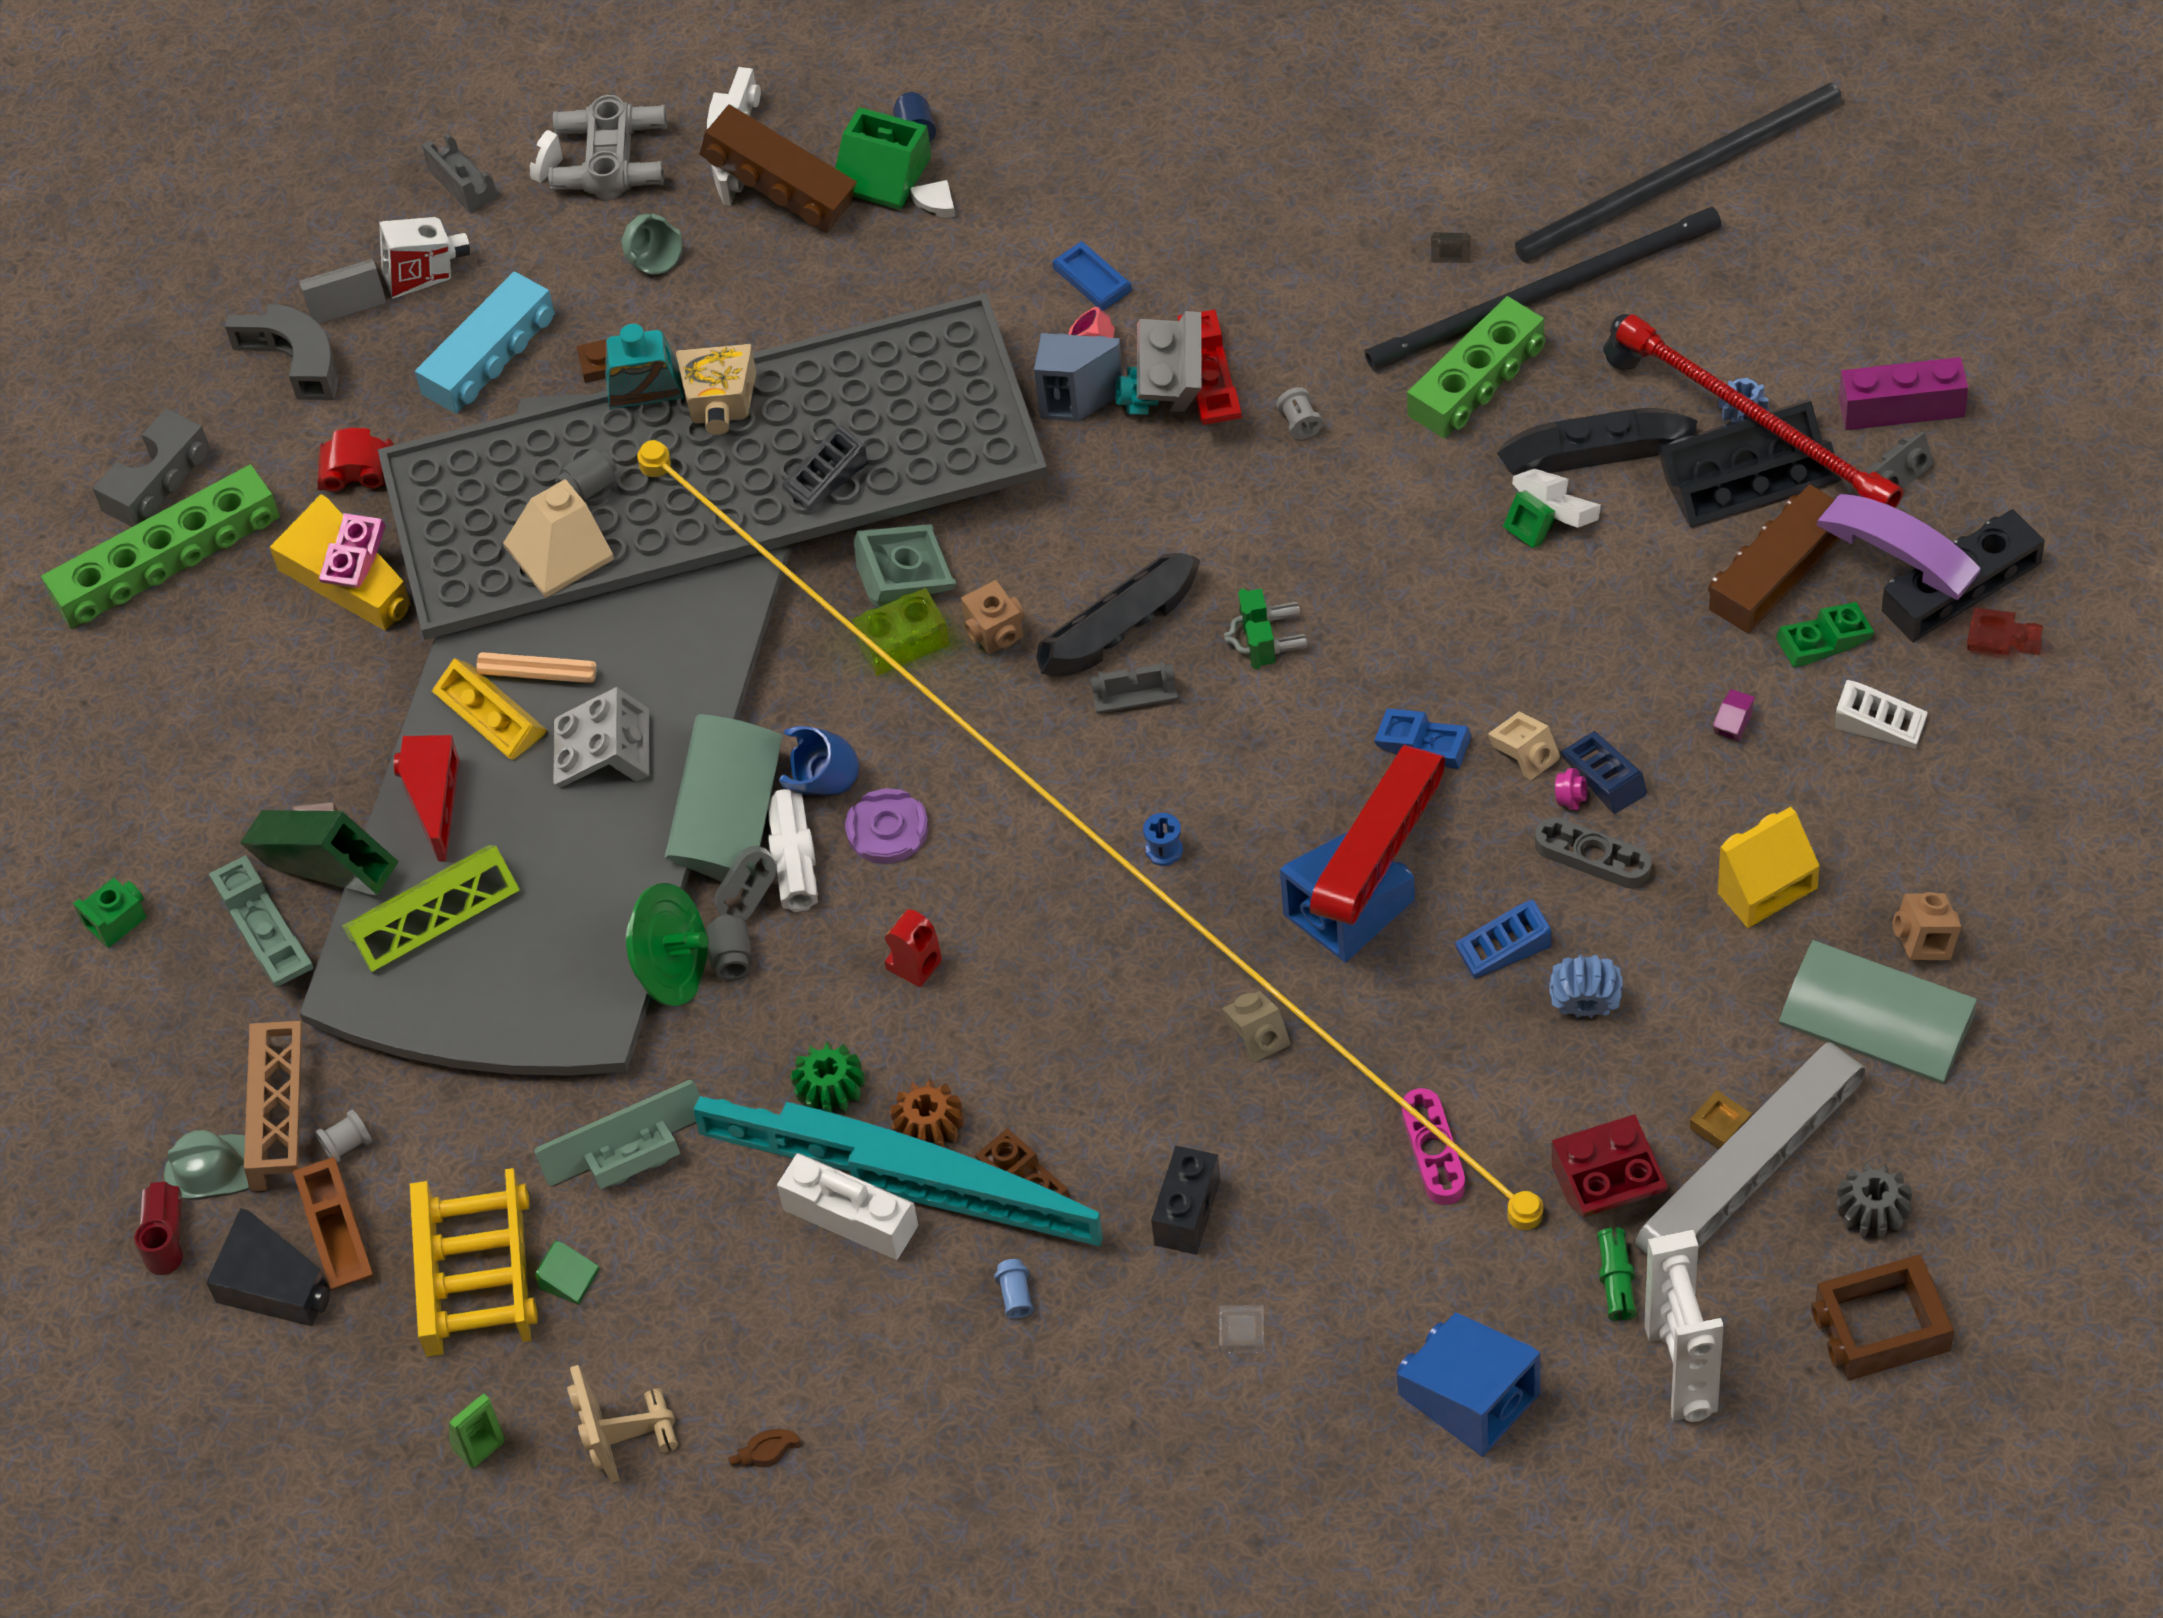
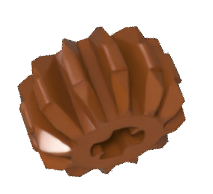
M929 1078L925 1087L919 1088L912 1081L910 1093L898 1091L896 1097L897 1104L892 1105L890 1109L893 1131L943 1148L945 1147L944 1139L952 1142L957 1141V1129L963 1128L964 1116L961 1112L962 1103L958 1095H952L951 1088L948 1087L947 1083L935 1088V1083Z

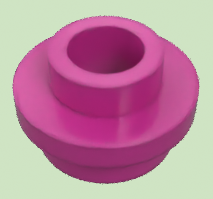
M1568 768L1566 773H1558L1556 776V801L1559 806H1567L1569 810H1578L1580 802L1587 799V781L1584 776H1580L1576 768Z

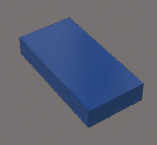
M1083 241L1052 261L1053 269L1102 311L1132 291L1131 283Z

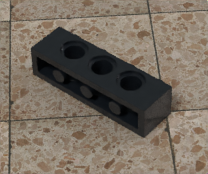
M2014 509L2000 517H1992L1979 530L1969 536H1961L1953 542L1980 567V574L1958 600L1922 582L1923 571L1915 568L1903 576H1895L1886 584L1883 589L1881 611L1913 643L2042 563L2045 539Z

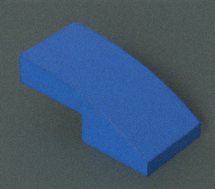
M1387 708L1374 742L1376 746L1394 754H1398L1403 745L1445 756V767L1459 769L1472 736L1468 726L1431 723L1425 712Z

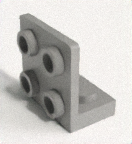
M615 687L556 717L554 720L553 783L558 787L562 788L608 764L635 782L648 777L649 708L618 687Z

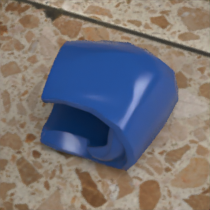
M794 726L784 729V734L789 737H796L798 747L791 751L790 757L794 780L785 774L779 780L784 789L810 796L836 795L850 790L858 777L860 764L854 748L843 737L824 729L809 726Z

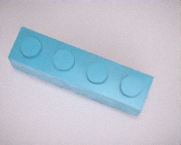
M514 271L415 370L421 394L455 414L466 404L472 403L478 396L479 391L491 379L500 375L504 365L515 354L521 353L526 348L528 341L540 329L550 324L555 311L549 290Z

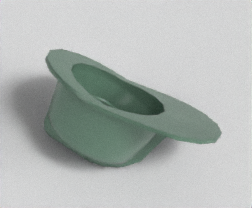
M195 1130L185 1134L175 1143L172 1149L168 1150L169 1160L165 1166V1182L173 1186H179L182 1191V1198L184 1199L233 1194L249 1189L244 1171L245 1135L228 1134L218 1136L207 1130Z

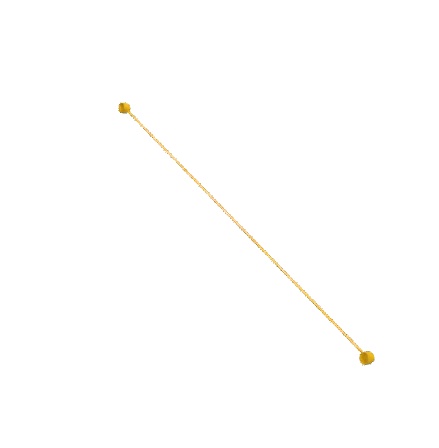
M651 440L642 445L637 457L640 471L644 475L659 477L668 472L1448 1147L1456 1151L1462 1159L1510 1199L1507 1208V1219L1514 1228L1531 1230L1540 1224L1543 1217V1203L1536 1194L1530 1191L1513 1194L674 471L670 467L669 450L664 444Z

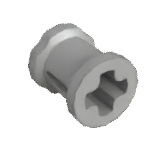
M1302 387L1287 390L1276 402V408L1288 420L1290 424L1288 427L1289 433L1295 440H1303L1315 436L1323 427L1322 417L1319 413L1314 412L1310 405L1311 396L1309 392ZM1295 400L1298 405L1294 406L1292 401ZM1304 421L1307 424L1306 428H1304L1302 425Z
M353 1109L347 1112L345 1119L324 1131L320 1128L315 1131V1135L329 1158L335 1157L337 1163L341 1161L340 1156L363 1143L367 1146L372 1143L371 1136L365 1125Z

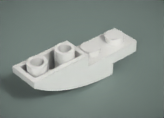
M738 67L729 94L714 92L709 107L707 129L728 104L750 116L752 107L759 105L761 89L755 83L753 69ZM711 164L714 181L723 204L732 205L736 192H741L744 184L725 170Z

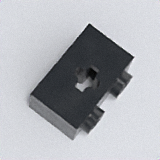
M1175 1145L1151 1219L1154 1246L1197 1255L1221 1181L1218 1154Z

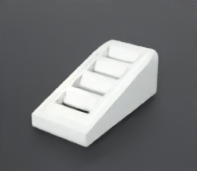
M1847 680L1836 709L1834 728L1916 749L1928 712L1864 684ZM1853 705L1859 706V711L1852 709ZM1870 710L1877 711L1875 718L1868 715ZM1887 714L1894 715L1891 725L1884 722ZM1903 718L1911 720L1907 732L1900 729Z

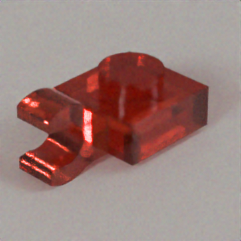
M1974 607L1967 639V650L2009 655L2010 647L2014 646L2022 653L2040 655L2043 626L2036 623H2015L2016 613Z

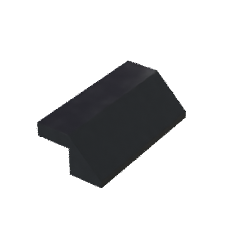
M1805 400L1769 411L1775 417L1777 416L1783 422L1794 427L1795 430L1797 429L1803 435L1814 440L1815 443L1817 442L1823 448H1826L1827 451L1829 450L1831 453H1834L1832 442L1821 439L1812 401ZM1746 418L1657 446L1666 482L1689 527L1799 494L1809 484L1818 488L1841 481V477L1833 473L1832 470L1830 471L1824 465L1816 462V460H1813L1796 447H1793L1776 434L1764 428V426H1761L1760 423L1752 420V418Z

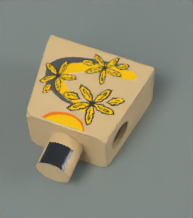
M751 344L676 351L692 422L705 423L707 432L721 435L729 430V420H740L748 416L756 378V366Z

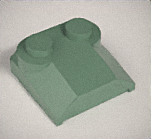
M932 524L857 531L854 540L856 567L868 598L876 607L894 611L901 609L906 604L908 598L955 589L956 581L952 579L934 535Z

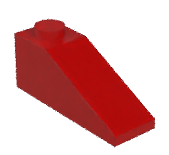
M452 735L403 736L401 752H397L394 755V774L396 777H401L405 792L437 861L446 862L459 766V756Z

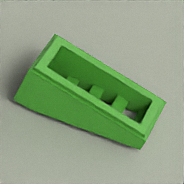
M484 1393L449 1422L451 1448L470 1468H475L505 1442L491 1401Z

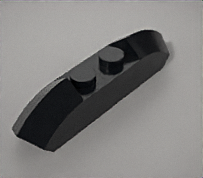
M1637 408L1550 422L1532 427L1513 436L1501 446L1497 454L1513 475L1532 469L1554 473L1659 456L1658 445L1694 435L1698 420L1663 408Z
M1183 553L1161 555L1041 640L1036 656L1041 674L1070 675L1090 669L1103 661V648L1109 649L1120 643L1125 638L1123 632L1133 625L1139 627L1151 621L1156 616L1154 610H1159L1164 616L1168 615L1178 606L1191 588L1200 560L1195 556Z

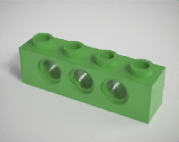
M1506 296L1407 391L1408 416L1444 439L1454 429H1461L1467 423L1470 414L1480 404H1487L1493 397L1495 390L1505 380L1510 381L1516 376L1520 365L1530 356L1535 357L1540 353L1545 344L1544 318Z

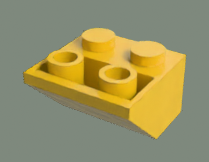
M1792 807L1778 814L1772 813L1767 815L1754 828L1743 834L1737 833L1732 835L1720 846L1718 894L1747 928L1818 888L1820 865L1798 815Z

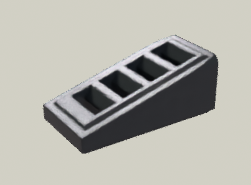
M838 426L822 440L782 484L783 490L810 511L868 465L864 444L843 427ZM830 461L835 462V463H836L835 467H833L832 465H830L829 462H830ZM819 471L823 475H825V477L822 479L815 473ZM808 481L815 488L810 491L802 484Z

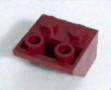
M1636 1114L1552 1140L1553 1171L1567 1203L1583 1218L1668 1191L1666 1181Z

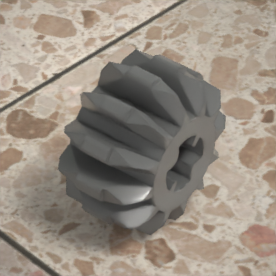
M1868 1161L1862 1166V1172L1850 1168L1846 1174V1181H1840L1837 1187L1839 1199L1836 1203V1210L1838 1215L1845 1216L1844 1224L1847 1229L1860 1225L1862 1238L1869 1234V1230H1875L1881 1240L1886 1236L1887 1228L1898 1233L1902 1228L1903 1220H1908V1217L1911 1216L1912 1205L1910 1201L1913 1194L1911 1186L1904 1184L1902 1171L1888 1174L1889 1167L1886 1162L1879 1170H1873Z

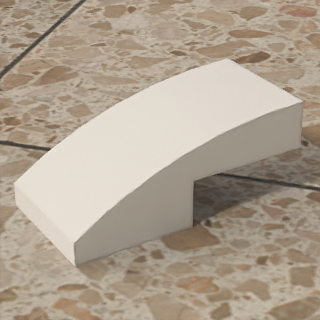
M1537 469L1513 476L1512 484L1519 492L1528 491L1556 511L1553 518L1577 528L1599 519L1600 504L1566 494L1567 478Z

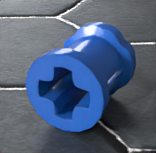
M1156 813L1151 815L1143 825V834L1147 841L1146 856L1155 865L1169 866L1178 861L1183 854V844L1179 840L1181 825L1172 814ZM1163 824L1167 825L1168 833H1164ZM1159 847L1163 849V856L1159 854Z

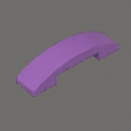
M1840 494L1817 521L1818 527L1850 544L1859 537L1923 571L1922 582L1956 600L1962 596L1980 574V567L1965 552L1938 531L1899 509L1872 499Z

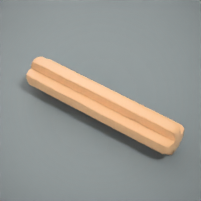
M485 652L479 653L477 658V672L483 675L593 683L596 679L597 667L593 661Z

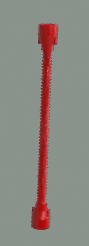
M1629 315L1620 324L1616 333V340L1643 357L1648 355L1658 357L1666 364L1677 369V371L1689 377V379L1709 392H1712V394L1729 405H1732V407L1740 410L1744 415H1748L1749 418L1760 423L1761 426H1764V428L1776 434L1793 447H1796L1813 460H1816V462L1824 465L1830 471L1832 470L1836 475L1844 478L1845 481L1853 485V488L1858 491L1857 493L1861 497L1872 499L1894 508L1899 505L1903 497V488L1875 471L1870 474L1865 471L1861 472L1843 459L1835 456L1831 451H1827L1826 448H1823L1817 442L1815 443L1811 438L1803 435L1797 429L1795 430L1791 425L1783 422L1777 416L1775 417L1774 414L1763 409L1757 403L1755 404L1754 401H1751L1742 393L1736 391L1703 368H1700L1699 365H1696L1668 345H1665L1664 340L1656 333L1657 330L1637 315Z

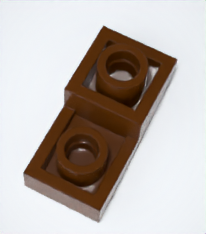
M1008 1128L975 1155L976 1160L1029 1180L1067 1198L1070 1197L1068 1188L1039 1164L1037 1153Z

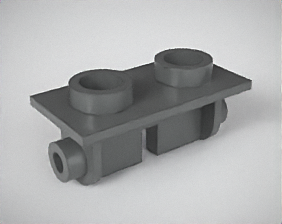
M1922 431L1915 437L1901 438L1896 446L1882 456V463L1875 461L1864 471L1868 474L1875 471L1901 488L1906 487L1934 464L1925 432Z
M1159 661V664L1135 668L1133 672H1128L1127 670L1109 673L1098 672V676L1091 677L1090 679L1096 713L1178 700L1172 664L1164 665L1163 661Z

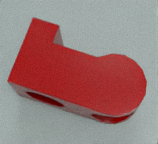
M907 909L885 935V941L892 952L884 962L886 970L920 988L940 964L942 957L938 936L932 923L921 913ZM928 958V961L926 962L925 966L923 967V964H924L925 960Z

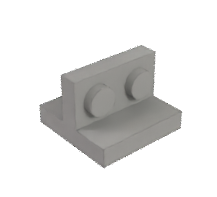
M1185 311L1179 321L1140 319L1137 323V399L1169 401V411L1185 412L1201 389V312Z

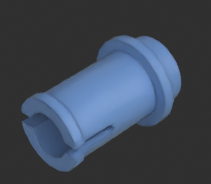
M1009 1259L997 1265V1272L994 1275L995 1282L1001 1286L1005 1315L1009 1319L1027 1317L1034 1312L1027 1284L1030 1272L1028 1267L1024 1266L1023 1262L1019 1259Z

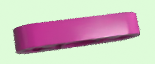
M1418 1088L1408 1092L1403 1099L1414 1109L1416 1104L1423 1103L1424 1108L1428 1109V1121L1453 1141L1441 1101L1437 1094L1425 1088ZM1402 1107V1119L1427 1196L1433 1202L1440 1205L1456 1203L1465 1192V1175L1458 1153L1446 1144L1445 1150L1438 1155L1424 1153L1421 1146L1425 1141L1440 1139L1427 1127H1422V1123ZM1444 1166L1447 1180L1452 1182V1188L1449 1190H1444L1443 1186L1438 1184L1437 1168Z

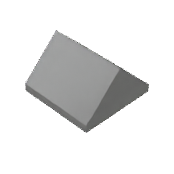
M373 259L299 281L310 317L317 323L387 303Z

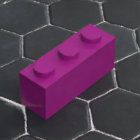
M1961 357L1841 370L1839 404L1845 430L1965 417L1968 384Z

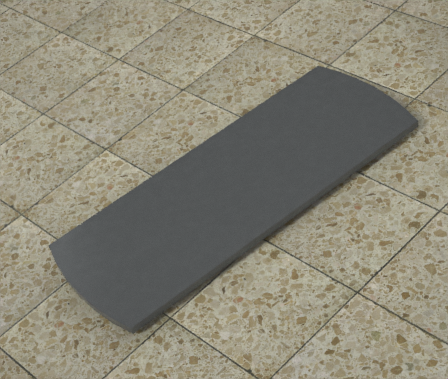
M591 394L521 398L516 414ZM793 544L767 551L783 565L787 566ZM759 552L435 637L365 830L399 862L378 895L344 888L299 1013L302 1021L359 1045L403 1058L458 1069L520 1075H585L628 1072L651 996L645 991L634 975L628 960L626 950L628 922L636 901L648 887L659 883H670L685 890L691 869L667 860L664 857L695 717L698 714L738 720L784 573ZM481 652L593 661L597 667L596 679L593 683L484 675L547 729V732L541 739L514 760L509 759L432 692V689L454 658L467 662L477 669V658ZM615 687H618L649 708L648 777L635 782L608 764L562 788L553 783L554 720L556 717ZM452 735L459 756V766L446 862L437 861L408 799L401 777H396L394 774V755L397 752H401L403 736ZM487 845L497 846L520 889L518 892L371 972L356 944L349 940L342 925ZM496 866L481 873L476 891L492 895L506 887ZM472 879L459 886L470 888ZM456 889L444 893L439 911L452 915L463 911L468 893ZM475 895L472 905L483 900L484 897ZM436 898L423 906L433 909ZM418 909L408 913L402 931L413 935L425 932L431 913ZM438 915L435 926L448 918ZM399 919L385 927L396 929ZM377 930L364 938L374 959L389 952L394 934ZM401 936L398 946L407 942L411 938Z

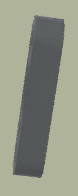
M1557 817L1542 820L1535 829V848L1544 858L1629 889L1644 886L1651 877V857L1640 847ZM1554 834L1561 835V839H1556L1554 843L1547 842V838H1552ZM1573 840H1576L1574 843V851H1569V846L1572 847ZM1594 846L1602 849L1605 854L1598 860H1588L1581 855V852L1587 847ZM1612 854H1616L1617 860L1613 859V866H1610ZM1633 862L1639 864V868H1634L1632 872L1625 871V867L1631 866Z

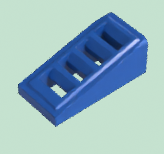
M1532 899L1514 907L1455 942V948L1472 977L1476 979L1550 948L1551 929ZM1529 925L1532 931L1527 933L1524 926ZM1512 931L1518 939L1513 943L1507 934ZM1496 938L1502 949L1496 951L1490 940ZM1478 945H1481L1487 955V958L1482 961L1474 949Z

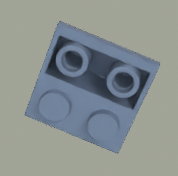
M1041 333L1034 366L1040 419L1081 421L1115 399L1117 376H1123L1119 338Z

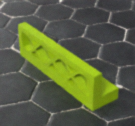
M487 845L345 923L342 927L349 940L356 944L369 970L373 972L518 892L520 889L497 846ZM496 866L506 887L492 895L476 891L481 873ZM472 879L470 888L459 886ZM452 889L468 893L464 910L456 915L439 911L444 893ZM475 895L484 897L483 900L472 905ZM436 898L433 909L423 906ZM415 909L431 913L427 930L419 935L402 931L407 914ZM438 915L448 918L435 926ZM399 919L396 929L385 927ZM377 930L393 933L394 937L389 952L374 959L364 938ZM401 936L411 938L407 942L398 946Z

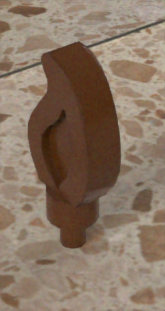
M773 1429L763 1431L752 1437L747 1443V1447L738 1449V1454L728 1457L730 1466L741 1463L744 1467L754 1463V1466L770 1467L781 1459L787 1449L799 1448L801 1445L800 1439L796 1433L790 1430Z

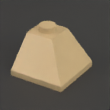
M566 479L532 497L503 542L505 549L545 598L614 560L613 553L589 508Z

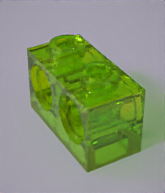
M926 588L914 593L905 594L898 600L877 609L867 610L862 615L852 619L853 625L901 666L950 645L946 621ZM855 635L856 642L875 676L895 669Z

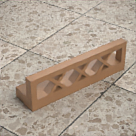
M301 1021L252 1023L249 1025L244 1171L250 1191L268 1190V1174L293 1173L294 1170L298 1169L303 1034ZM292 1035V1043L279 1055L272 1050L271 1037ZM282 1068L291 1076V1079L279 1090H276L271 1086V1076L277 1069ZM289 1094H290V1101L286 1098V1096H288ZM279 1103L289 1111V1116L275 1127L270 1123V1110ZM288 1130H289V1137L284 1134V1133H286ZM279 1140L288 1148L287 1159L269 1160V1147L275 1141Z

